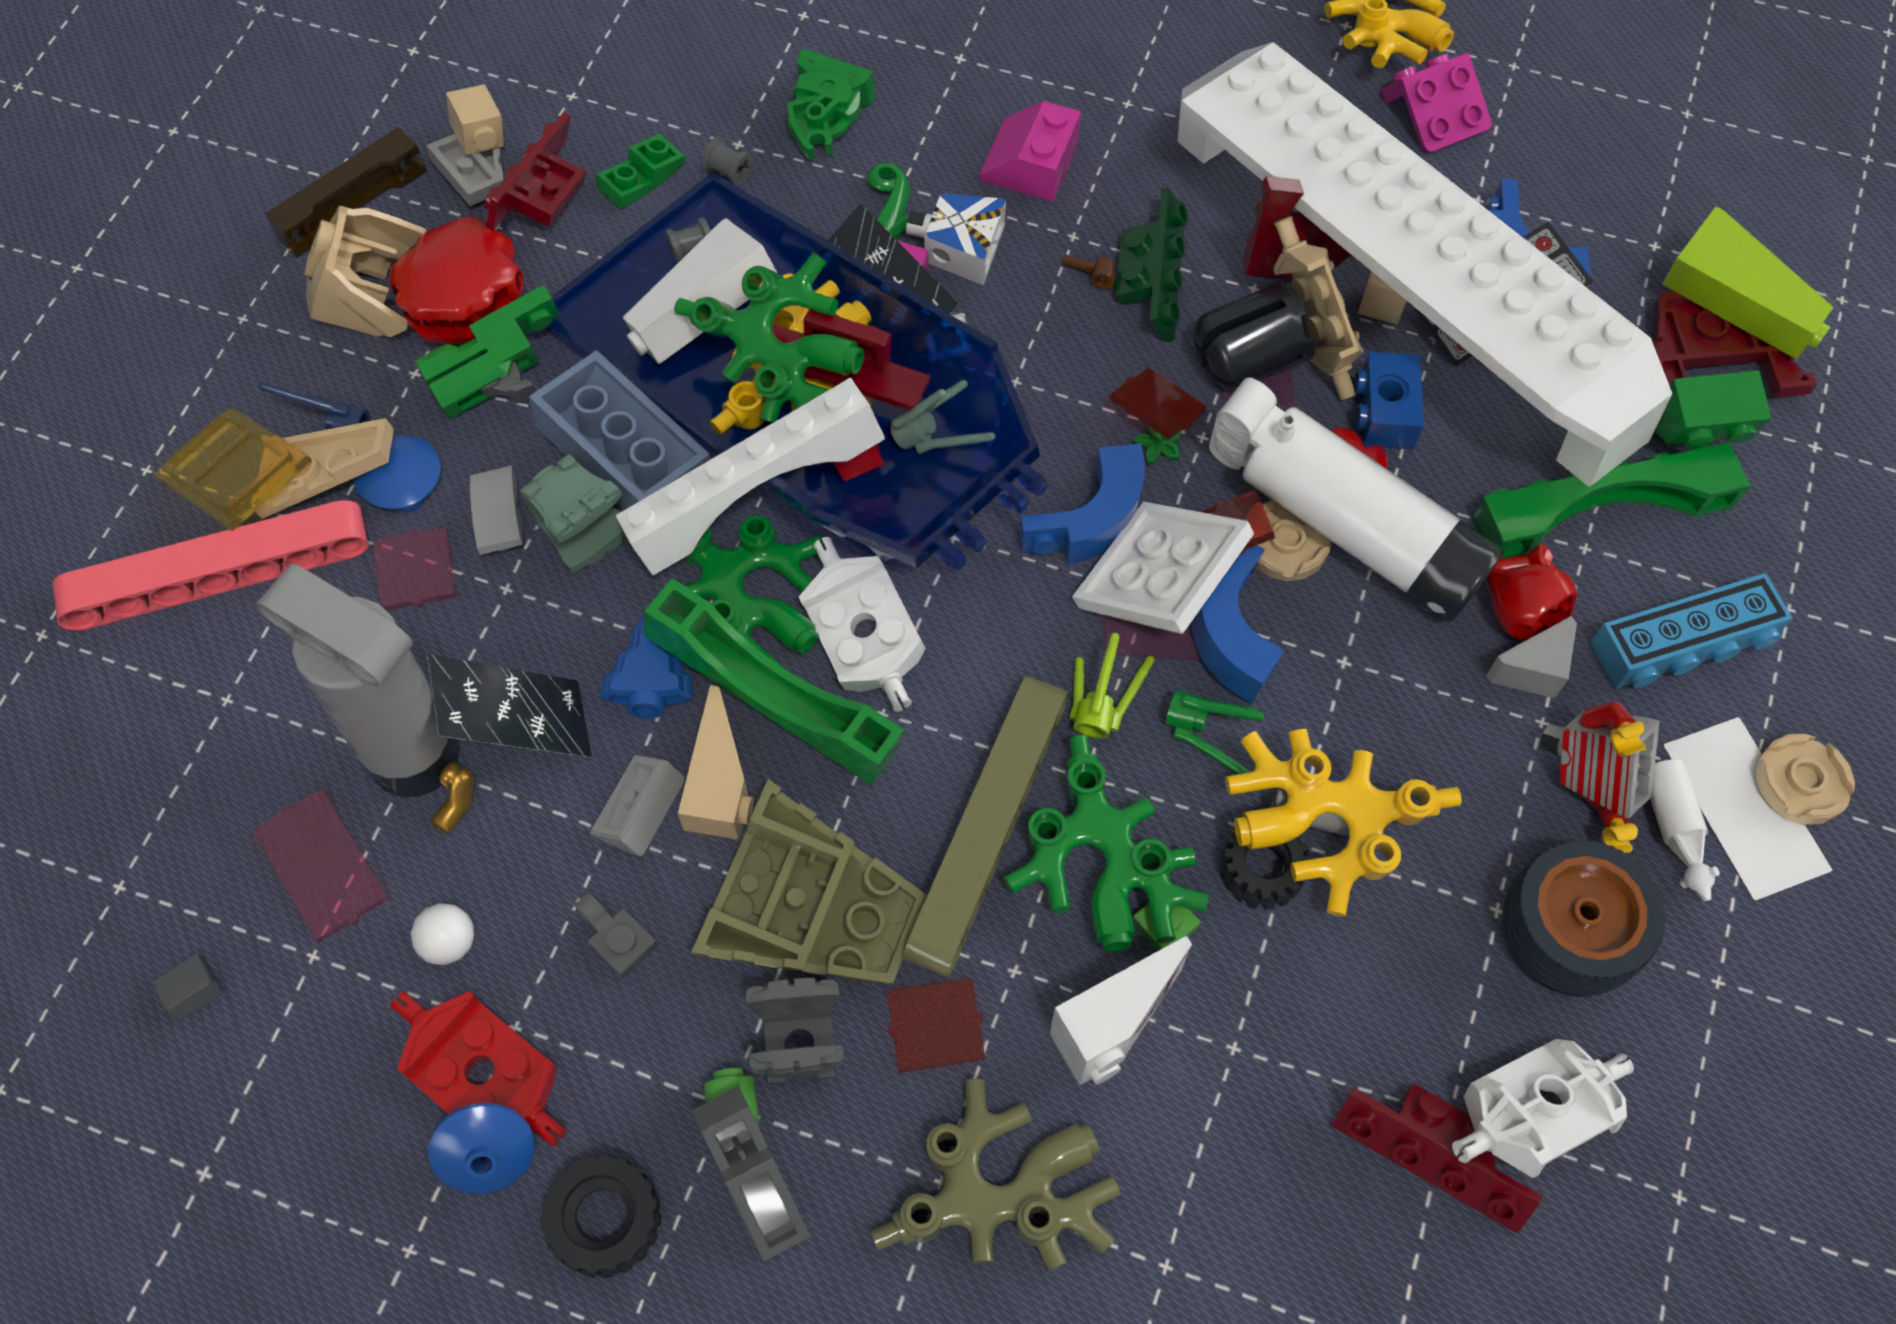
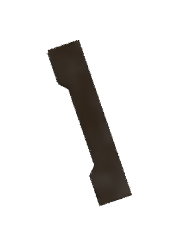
M397 127L265 213L278 240L298 258L311 249L321 220L330 222L339 205L350 209L362 208L390 188L402 189L426 173L425 164L417 157V154L420 153L417 144Z

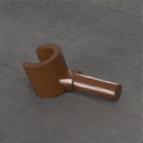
M1067 254L1063 256L1062 264L1092 274L1091 283L1094 287L1101 290H1109L1113 287L1116 277L1113 272L1115 265L1110 258L1100 257L1096 262H1092Z

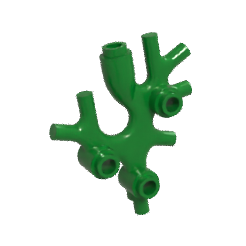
M815 252L810 255L800 270L788 278H784L763 266H754L748 269L742 278L741 284L743 293L751 300V303L743 310L736 311L731 305L712 297L699 298L695 302L679 298L674 307L676 315L689 318L691 324L697 329L717 337L727 336L734 341L736 353L722 371L731 381L736 383L743 372L752 364L761 363L763 365L755 375L756 389L762 396L766 397L760 418L773 423L778 420L783 403L792 401L796 409L830 390L806 382L804 372L808 367L815 366L847 376L850 373L857 374L864 360V350L859 348L855 341L835 335H807L791 343H783L774 335L773 322L777 314L785 307L791 305L800 306L830 316L836 313L838 307L837 299L813 291L812 283L827 264Z
M754 515L748 517L740 525L739 545L733 549H725L714 543L711 527L709 526L701 536L693 552L683 558L689 564L699 565L702 571L698 581L685 585V587L704 599H713L714 602L711 604L721 616L747 641L781 667L783 666L751 638L750 633L754 628H766L791 652L798 651L801 655L808 653L819 640L815 624L795 607L784 601L750 596L743 588V581L747 574L755 569L771 568L781 573L803 592L813 581V578L801 568V562L818 555L814 548V543L817 540L821 542L825 550L821 536L818 535L796 544H781L776 541L773 524L765 517Z
M1086 735L1074 736L1069 740L1072 757L1068 760L1067 794L1071 802L1076 805L1075 810L1071 815L1064 817L1055 809L1043 808L1031 816L1028 824V843L1035 854L1027 864L1003 877L1004 882L1012 894L1033 882H1043L1048 888L1052 913L1067 912L1071 907L1064 873V861L1067 854L1074 848L1082 845H1092L1099 848L1106 858V867L1095 885L1091 901V912L1097 943L1102 944L1103 950L1106 952L1122 951L1132 946L1131 938L1135 936L1128 894L1134 888H1140L1147 893L1156 942H1172L1176 939L1171 917L1172 909L1181 907L1205 913L1209 898L1208 893L1183 888L1173 884L1169 879V874L1173 869L1195 866L1193 847L1169 850L1163 842L1156 839H1146L1136 845L1131 839V832L1139 822L1155 814L1152 803L1147 797H1144L1124 809H1117L1112 806L1104 793L1106 782L1105 769L1098 762V757L1095 754H1091L1088 737ZM1082 786H1089V787H1091V788H1090V789H1085V788H1081V787H1082ZM1044 835H1050L1054 838L1043 839L1041 837ZM1149 865L1153 866L1156 870L1150 871L1143 867Z

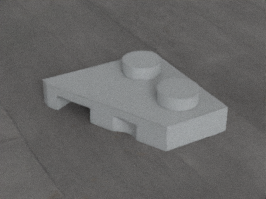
M455 134L426 145L428 158L469 206L486 200L491 188L495 185L500 187L504 182L499 147L465 155Z

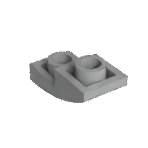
M512 465L470 475L472 521L476 546L480 555L494 551H506L512 547L523 545V517L517 505L518 478Z

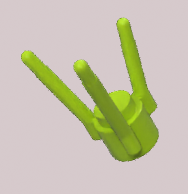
M1112 633L1110 636L1095 692H1089L1086 699H1083L1084 660L1082 657H1077L1075 660L1073 706L1069 720L1074 721L1073 727L1078 733L1087 737L1106 739L1109 737L1110 731H1119L1123 715L1155 661L1153 656L1149 655L1146 657L1115 709L1113 707L1114 700L1105 694L1120 639L1118 633Z

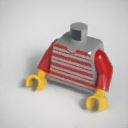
M1610 702L1585 709L1565 728L1553 724L1548 725L1542 734L1540 747L1544 751L1561 756V783L1563 786L1578 793L1598 812L1605 827L1602 831V842L1609 846L1612 845L1618 850L1621 849L1624 853H1630L1633 850V846L1629 840H1634L1637 837L1638 829L1633 823H1628V819L1652 797L1660 721L1630 715L1620 702Z

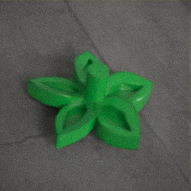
M1152 418L1148 424V434L1136 436L1132 439V444L1141 443L1142 448H1148L1146 452L1148 467L1154 464L1161 455L1168 460H1180L1179 449L1175 443L1180 438L1182 428L1171 426L1163 431L1160 423Z

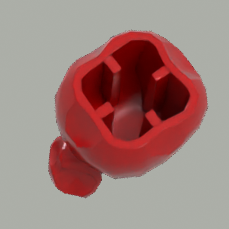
M1539 544L1527 555L1501 558L1487 576L1495 615L1501 627L1520 643L1569 618L1574 612L1577 598L1575 584L1568 574L1555 567V564L1552 563L1553 555L1549 548L1543 544Z

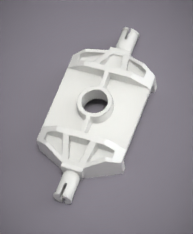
M823 537L822 540L827 549L824 550L819 540L814 543V548L824 567L801 593L799 599L806 609L811 622L816 626L815 630L819 634L823 647L837 674V679L844 690L863 692L881 688L886 692L895 712L902 711L903 708L898 697H900L905 708L912 704L901 683L903 681L902 676L919 662L926 648L879 556L842 559L839 557L830 537ZM866 619L876 622V629L870 636L860 638L854 635L855 628L859 622Z
M1555 1039L1479 1078L1470 1084L1464 1095L1475 1132L1453 1142L1452 1149L1455 1156L1463 1153L1458 1160L1462 1163H1467L1470 1159L1485 1151H1489L1532 1178L1538 1176L1545 1164L1608 1129L1612 1134L1620 1129L1627 1118L1626 1099L1614 1081L1633 1072L1632 1061L1629 1059L1622 1063L1628 1057L1622 1053L1605 1063H1602L1599 1059L1594 1061L1574 1041ZM1539 1090L1555 1093L1562 1101V1104L1556 1105L1546 1101L1541 1096Z

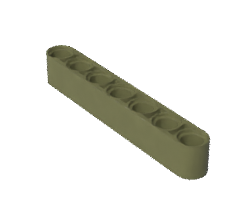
M1028 675L1023 678L909 936L903 960L947 978L952 974L1060 722L1069 697L1068 690Z

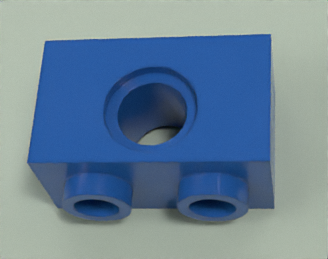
M1369 352L1363 369L1357 368L1354 380L1356 394H1361V404L1357 406L1355 424L1356 429L1362 430L1364 447L1378 445L1383 448L1414 449L1424 427L1420 355Z

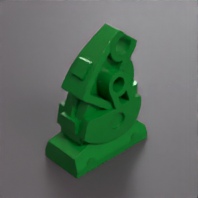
M802 48L797 60L799 78L793 87L794 101L787 103L789 115L787 121L790 134L799 149L808 159L815 158L813 146L816 144L825 146L826 155L833 154L832 139L840 137L853 125L860 115L861 106H868L874 101L875 89L873 71Z

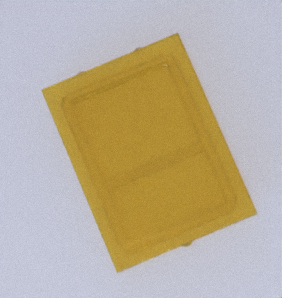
M231 407L227 412L217 416L167 459L163 467L154 475L163 484L231 531H234L312 460L308 454Z

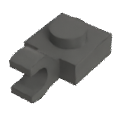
M589 892L574 904V907L578 910L577 913L597 932L587 941L589 946L622 980L658 947L657 941L624 908L612 918Z

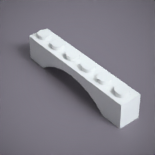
M849 378L620 512L616 517L634 550L651 574L655 575L691 554L701 536L714 520L735 500L757 485L779 474L802 466L824 462L848 461L881 442L885 437L869 403L853 380Z

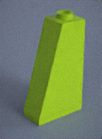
M1717 206L1676 258L1662 285L1796 360L1807 345L1815 349L1830 329V326L1823 322L1833 309V306L1730 215Z

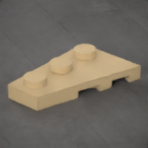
M386 418L267 441L253 510L261 519H264L388 463L394 428Z

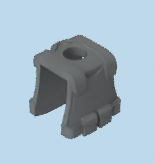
M815 978L794 979V984H790L788 979L768 982L767 987L754 986L746 991L747 1008L755 1011L764 1022L765 1052L749 1054V1064L754 1073L765 1074L767 1084L786 1083V1079L816 1076L818 1080L836 1078V1066L841 1065L844 1061L843 1045H834L832 1008L837 1000L840 999L839 987L836 981L829 979L815 982ZM796 1032H805L814 1040V1047L785 1049L787 1039Z

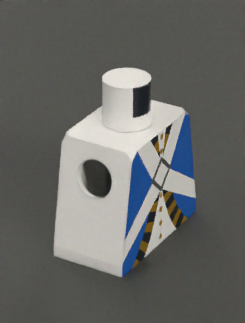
M944 193L939 196L933 215L911 210L907 220L906 234L924 238V249L929 253V264L984 285L1005 227L1006 200Z

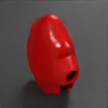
M471 215L457 218L440 227L428 230L418 237L415 247L402 255L392 265L389 275L390 285L396 297V305L406 310L403 318L408 321V326L417 331L424 342L465 344L476 338L469 325L515 301L522 293L523 273L521 268L514 262V244L505 233L487 228L486 222L483 219Z

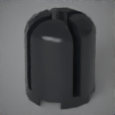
M1281 281L1203 313L1200 316L1194 330L1195 348L1199 361L1203 368H1207L1206 374L1212 383L1224 391H1236L1245 378H1253L1260 381L1314 357L1315 340L1312 338L1306 341L1300 317L1306 314V311L1291 285L1281 288Z

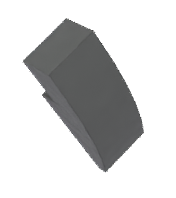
M738 1086L692 1110L699 1129L763 1261L811 1237L740 1087Z

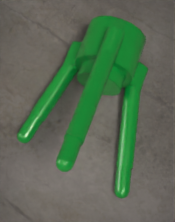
M1177 689L1166 717V724L1176 727L1174 738L1190 743L1236 774L1250 773L1251 771L1195 735L1193 731L1194 729L1204 730L1210 712L1262 721L1265 715L1256 708L1204 699Z

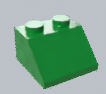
M1760 371L1674 379L1669 384L1672 396L1654 432L1668 445L1686 443L1687 447L1703 446L1718 439L1728 438L1731 443H1739L1754 438L1757 435L1756 432L1772 419Z

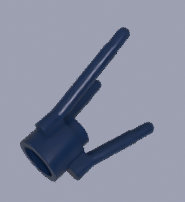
M261 382L258 385L261 391L327 411L325 418L326 430L370 421L367 408L339 404L265 382Z

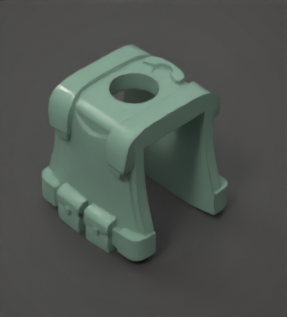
M567 454L556 462V466L550 465L541 470L531 482L520 489V493L535 524L550 538L562 558V563L572 573H577L588 564L592 567L605 558L606 552L610 554L623 543L622 538L626 534L616 517L621 511L612 507L623 494L612 481H605L593 475L578 464L570 454Z

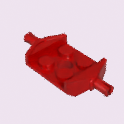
M406 991L397 995L407 1007L405 1008L394 999L391 1002L390 1008L411 1024V1032L397 1067L404 1076L448 1114L460 1107L475 1103L500 1104L515 1110L523 1116L531 1129L543 1138L550 1147L553 1148L560 1143L549 1131L552 1130L563 1139L567 1129L553 1120L544 1108L554 1086L557 1067L550 1059L545 1058L480 1003L469 991L431 1009H424ZM482 1060L493 1062L494 1073L488 1082L482 1085L470 1083L469 1072L475 1063Z

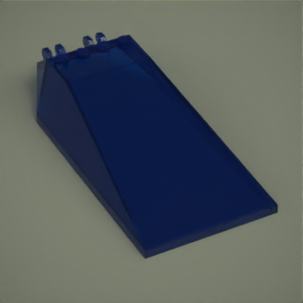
M714 172L710 173L552 296L560 315L554 318L549 326L544 328L546 331L584 358L597 350L675 423L721 454L773 423L765 420L754 430H746L733 425L721 435H718L710 426L709 422L723 411L722 404L729 400L731 388L739 382H752L755 377V370L748 367L736 383L728 379L722 371L732 359L736 345L727 336L717 337L703 332L658 364L647 353L640 356L626 337L631 330L623 316L677 265L666 241V229L671 228L673 231L696 224L697 218L704 217L710 230H712L722 220L727 218L763 245L775 270L781 276L788 273L794 275L813 252L823 258L827 264L812 283L813 291L815 292L827 281H833L840 291L834 297L838 300L837 309L847 302L852 304L854 301H859L870 313L871 321L868 323V326H874L882 331L891 333V363L931 376V381L919 404L940 389L947 390L962 380L967 381L968 386L930 412L936 422V430L932 433L931 439L988 432L995 434L993 441L935 448L919 454L915 446L910 449L901 448L891 433L890 425L893 418L909 410L873 399L871 409L885 437L884 440L877 443L884 465L844 482L834 462H824L802 466L779 474L761 483L816 523L871 556H879L880 560L891 568L917 569L936 552L945 564L958 571L966 565L967 560L963 552L956 545L954 546L948 541L954 534L963 545L979 553L987 542L983 534L968 523L996 496L999 497L1006 507L1013 509L1014 512L1016 511L1021 514L1026 510L1029 504L1027 498L1022 491H1019L1018 488L1016 489L1015 486L1010 484L1015 479L1019 481L1024 489L1029 492L1031 491L1036 496H1041L1048 487L1045 478L1030 467L1040 457L1038 443L996 341ZM749 299L735 310L738 311L747 308L751 303V300ZM790 401L783 403L778 420L792 412Z

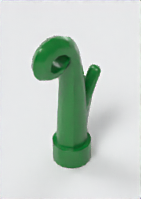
M880 163L871 168L867 178L876 190L891 193L877 220L897 239L906 229L909 214L904 217L903 215L910 194V184L907 176L898 166L892 163Z

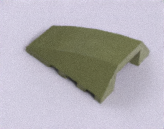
M767 779L749 820L745 835L690 955L892 986L902 962L907 941L927 895L876 857L872 859L855 846L853 840L842 832L837 833L816 818L817 814L801 802L797 804L781 792V787Z

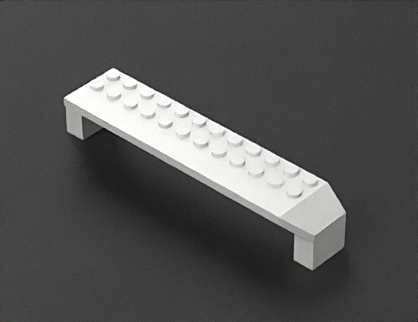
M1272 42L1242 51L1182 89L1177 140L1179 144L1203 164L1226 150L1262 181L1266 176L1300 180L1304 194L1295 205L1299 212L1546 417L1568 430L1556 460L1586 486L1591 487L1650 441L1672 396V391L1651 338L1282 48Z

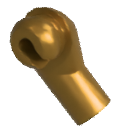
M456 762L448 763L439 776L441 784L450 788L446 801L429 821L434 828L445 835L452 831L472 805L474 775L468 767L463 769Z

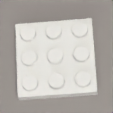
M1143 501L1131 521L1116 537L1072 598L1079 609L1183 634L1254 535V532L1249 522L1245 520Z

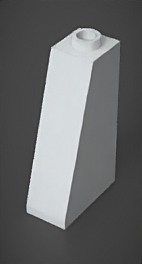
M727 218L716 225L623 316L631 330L626 337L640 356L647 353L660 364L703 333V331L691 324L689 318L675 314L674 307L679 298L695 302L699 298L712 297L731 305L734 310L748 301L749 298L743 293L741 284L742 278L748 269L754 266H763L777 273L763 245Z

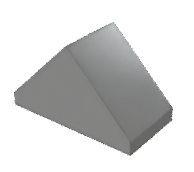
M1570 616L1499 655L1486 677L1493 684L1556 698L1569 679L1577 626L1576 621Z

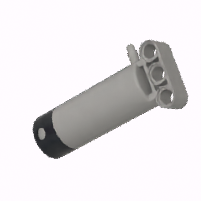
M293 563L290 564L255 604L256 608L270 622L292 637L294 640L292 654L299 673L371 779L383 791L398 797H420L437 790L443 785L440 782L439 776L445 766L450 762L458 763L460 745L456 738L442 737L438 734L432 689L410 650L413 646V641L397 626L394 618L379 603L362 597H350L301 566Z

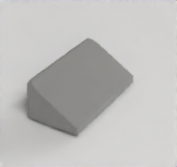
M635 755L590 834L628 853L642 856L685 780L684 776L666 760Z

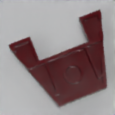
M1272 176L1264 178L1261 186L1263 191L1262 201L1257 202L1255 210L1257 217L1255 228L1250 229L1242 261L1246 276L1267 279H1294L1292 273L1275 275L1273 270L1284 248L1274 223L1289 216H1292L1299 241L1306 240L1308 245L1326 248L1329 261H1333L1334 268L1351 256L1348 251L1301 212L1292 211L1304 194L1300 180Z
M1677 292L1661 293L1655 302L1653 345L1668 384L1674 379L1688 378L1685 368L1759 361L1762 364L1774 398L1811 394L1818 385L1810 372L1804 374L1794 362L1795 358Z

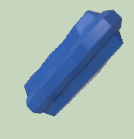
M643 613L632 630L630 647L617 655L614 671L604 675L600 697L614 704L627 706V712L634 717L654 719L664 715L665 706L682 705L687 701L693 700L692 677L683 671V662L644 636Z

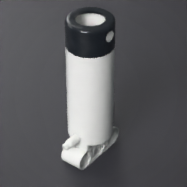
M1245 378L1217 413L1209 444V450L1214 457L1222 464L1234 470H1239L1242 466L1245 467L1243 479L1248 484L1445 621H1454L1504 554L1503 549L1298 408L1292 407L1284 412L1276 406L1277 399L1267 386L1256 379Z

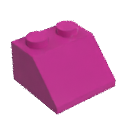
M1042 101L1006 117L980 171L979 181L1053 202L1078 146L1081 111Z

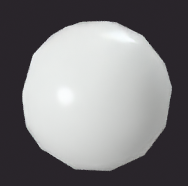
M442 903L425 908L415 918L411 930L412 946L417 955L428 963L447 965L460 960L471 949L474 937L473 923L468 913L458 906Z

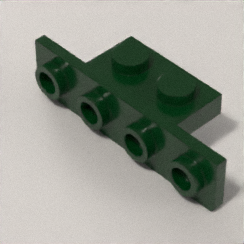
M1169 187L1161 189L1158 221L1122 231L1115 296L1122 305L1151 298L1150 322L1166 342L1175 340L1176 324L1180 321L1178 294L1179 290L1183 287L1180 270L1181 258L1185 256L1186 251L1183 240L1184 225L1188 223V213L1185 204L1177 200Z

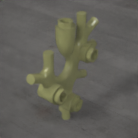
M978 1078L965 1080V1117L961 1124L956 1126L946 1123L936 1126L929 1133L926 1142L929 1163L934 1169L942 1172L945 1176L943 1188L934 1197L924 1193L910 1196L902 1205L901 1210L891 1214L893 1221L870 1231L875 1246L880 1251L901 1240L904 1246L913 1242L926 1243L933 1240L942 1228L960 1225L967 1228L971 1233L973 1263L986 1264L994 1262L993 1236L997 1226L1004 1221H1015L1017 1233L1021 1240L1030 1246L1038 1248L1048 1272H1051L1067 1263L1057 1240L1059 1232L1063 1229L1074 1230L1102 1255L1115 1241V1238L1095 1220L1093 1210L1095 1207L1120 1196L1121 1193L1113 1176L1105 1178L1066 1198H1056L1051 1193V1184L1055 1179L1092 1162V1156L1100 1152L1097 1140L1088 1124L1081 1127L1073 1124L1039 1142L1025 1157L1017 1176L1009 1184L997 1186L985 1181L980 1174L978 1165L979 1155L983 1147L991 1140L1032 1120L1024 1103L999 1114H992L986 1107L985 1080ZM949 1139L956 1144V1148L952 1152L945 1153L938 1148V1144L942 1140ZM918 1209H926L930 1212L931 1218L924 1224H918L913 1221L912 1214ZM1033 1213H1041L1046 1217L1048 1224L1042 1228L1034 1227L1029 1221V1216Z

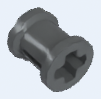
M714 137L706 145L702 153L701 162L704 170L710 173L716 171L728 177L729 183L739 187L750 177L754 166V157L746 151L738 152L728 147L726 140Z
M704 217L697 218L696 224L673 231L669 228L665 230L666 241L676 264L711 231Z

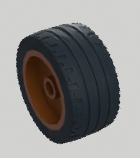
M1573 840L1571 842L1559 843L1534 857L1513 881L1502 909L1501 920H1503L1502 928L1503 936L1506 939L1505 943L1506 946L1508 945L1509 952L1513 955V959L1519 964V967L1528 976H1531L1535 982H1539L1541 986L1550 988L1549 990L1557 991L1560 994H1567L1568 996L1577 995V997H1591L1615 990L1637 975L1648 965L1660 946L1666 922L1664 902L1661 899L1660 890L1657 889V884L1652 880L1651 875L1646 872V869L1637 860L1631 858L1632 856L1629 854H1625L1621 849L1618 850L1612 845L1609 846L1606 843H1598L1593 840Z

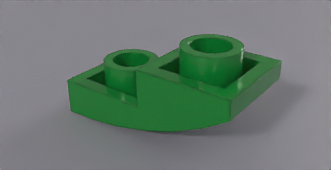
M661 134L655 135L630 146L628 160L597 173L596 186L622 209L644 197L667 180L685 162V156Z

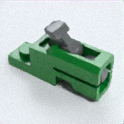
M542 285L469 325L476 337L460 347L444 344L415 360L427 383H430L429 387L450 419L498 394L510 396L513 400L524 402L536 390L531 381L522 380L521 372L539 363L525 334L530 331H540L546 328L560 313L546 287Z

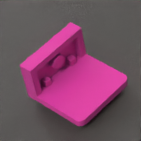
M1448 53L1425 62L1427 69L1416 72L1415 66L1392 75L1393 83L1380 89L1385 104L1404 97L1421 149L1425 153H1431L1490 129L1492 125L1469 53L1453 59H1449Z

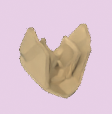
M339 205L330 222L321 220L306 263L304 275L307 276L306 297L310 317L314 320L377 337L382 335L392 337L406 331L408 321L384 305L389 288L363 280L356 273L361 272L385 280L390 264H394L413 247L418 237L427 230L370 208L350 209Z

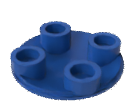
M395 435L392 438L389 462L355 477V487L360 496L375 507L387 510L399 509L403 513H412L421 507L422 501L436 487L442 471V463L435 449L425 440L410 435Z

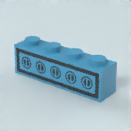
M1764 573L1604 623L1590 642V645L1614 690L1631 684L1634 688H1641L1656 681L1660 675L1673 671L1674 675H1682L1695 669L1701 662L1714 659L1716 663L1734 657L1741 649L1754 646L1756 650L1769 647L1781 639L1780 632L1790 623L1793 617L1768 575Z

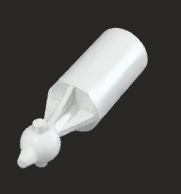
M1672 759L1655 763L1650 801L1664 843L1688 866L1684 879L1680 880V884L1684 889L1689 887L1696 891L1703 901L1711 900V887L1714 885L1715 877L1719 876L1720 873L1717 867L1710 868L1708 865L1703 864L1705 836L1708 834V830L1685 762L1680 759Z

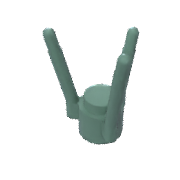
M966 380L958 382L947 390H938L910 411L893 418L890 425L891 433L896 443L903 449H910L915 446L919 454L935 448L993 441L995 434L988 432L931 439L932 433L936 430V422L930 412L968 386Z

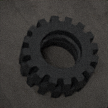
M1234 831L1230 835L1221 857L1220 873L1221 877L1226 879L1224 883L1228 891L1233 889L1236 892L1234 896L1236 900L1241 903L1243 899L1249 901L1248 907L1254 909L1257 908L1258 904L1264 905V910L1273 909L1276 904H1279L1280 907L1288 904L1289 900L1295 898L1305 882V880L1294 882L1290 869L1291 862L1311 859V857H1307L1309 852L1307 842H1300L1302 834L1284 844L1264 847L1278 854L1285 867L1284 873L1280 877L1267 880L1257 877L1249 870L1245 857L1250 849L1248 846L1240 847L1238 845Z

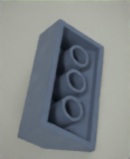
M597 350L529 396L536 428L565 456L570 454L578 464L593 475L605 481H612L623 494L616 502L623 511L710 460V454Z

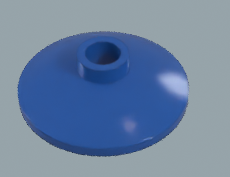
M495 1103L466 1105L445 1116L432 1132L428 1147L430 1166L435 1175L444 1184L455 1190L472 1194L495 1192L510 1186L527 1171L535 1151L534 1135L525 1118L509 1107ZM482 1156L488 1158V1159H484V1160H477V1159H475V1158H477V1157H482Z

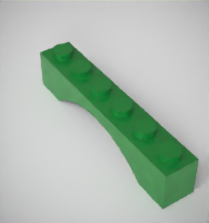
M1729 442L1713 446L1706 444L1673 455L1667 452L1660 453L1646 461L1630 464L1624 461L1591 487L1586 486L1572 474L1565 479L1551 482L1546 479L1538 480L1527 487L1511 491L1504 488L1497 489L1484 496L1473 520L1479 533L1503 549L1504 554L1501 558L1527 555L1560 523L1580 512L1599 506L1620 503L1651 504L1674 509L1696 517L1735 508L1751 484Z
M672 578L644 611V636L869 785L872 786L896 754L904 732L903 728L866 704L828 693L787 671L740 635L710 602Z

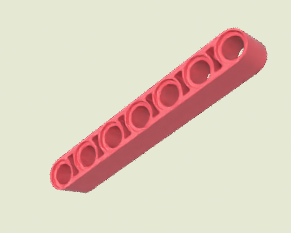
M335 501L66 572L57 576L52 583L58 625L68 630H86L276 579L292 563L310 570L357 557L366 552L369 547L361 507L353 501Z

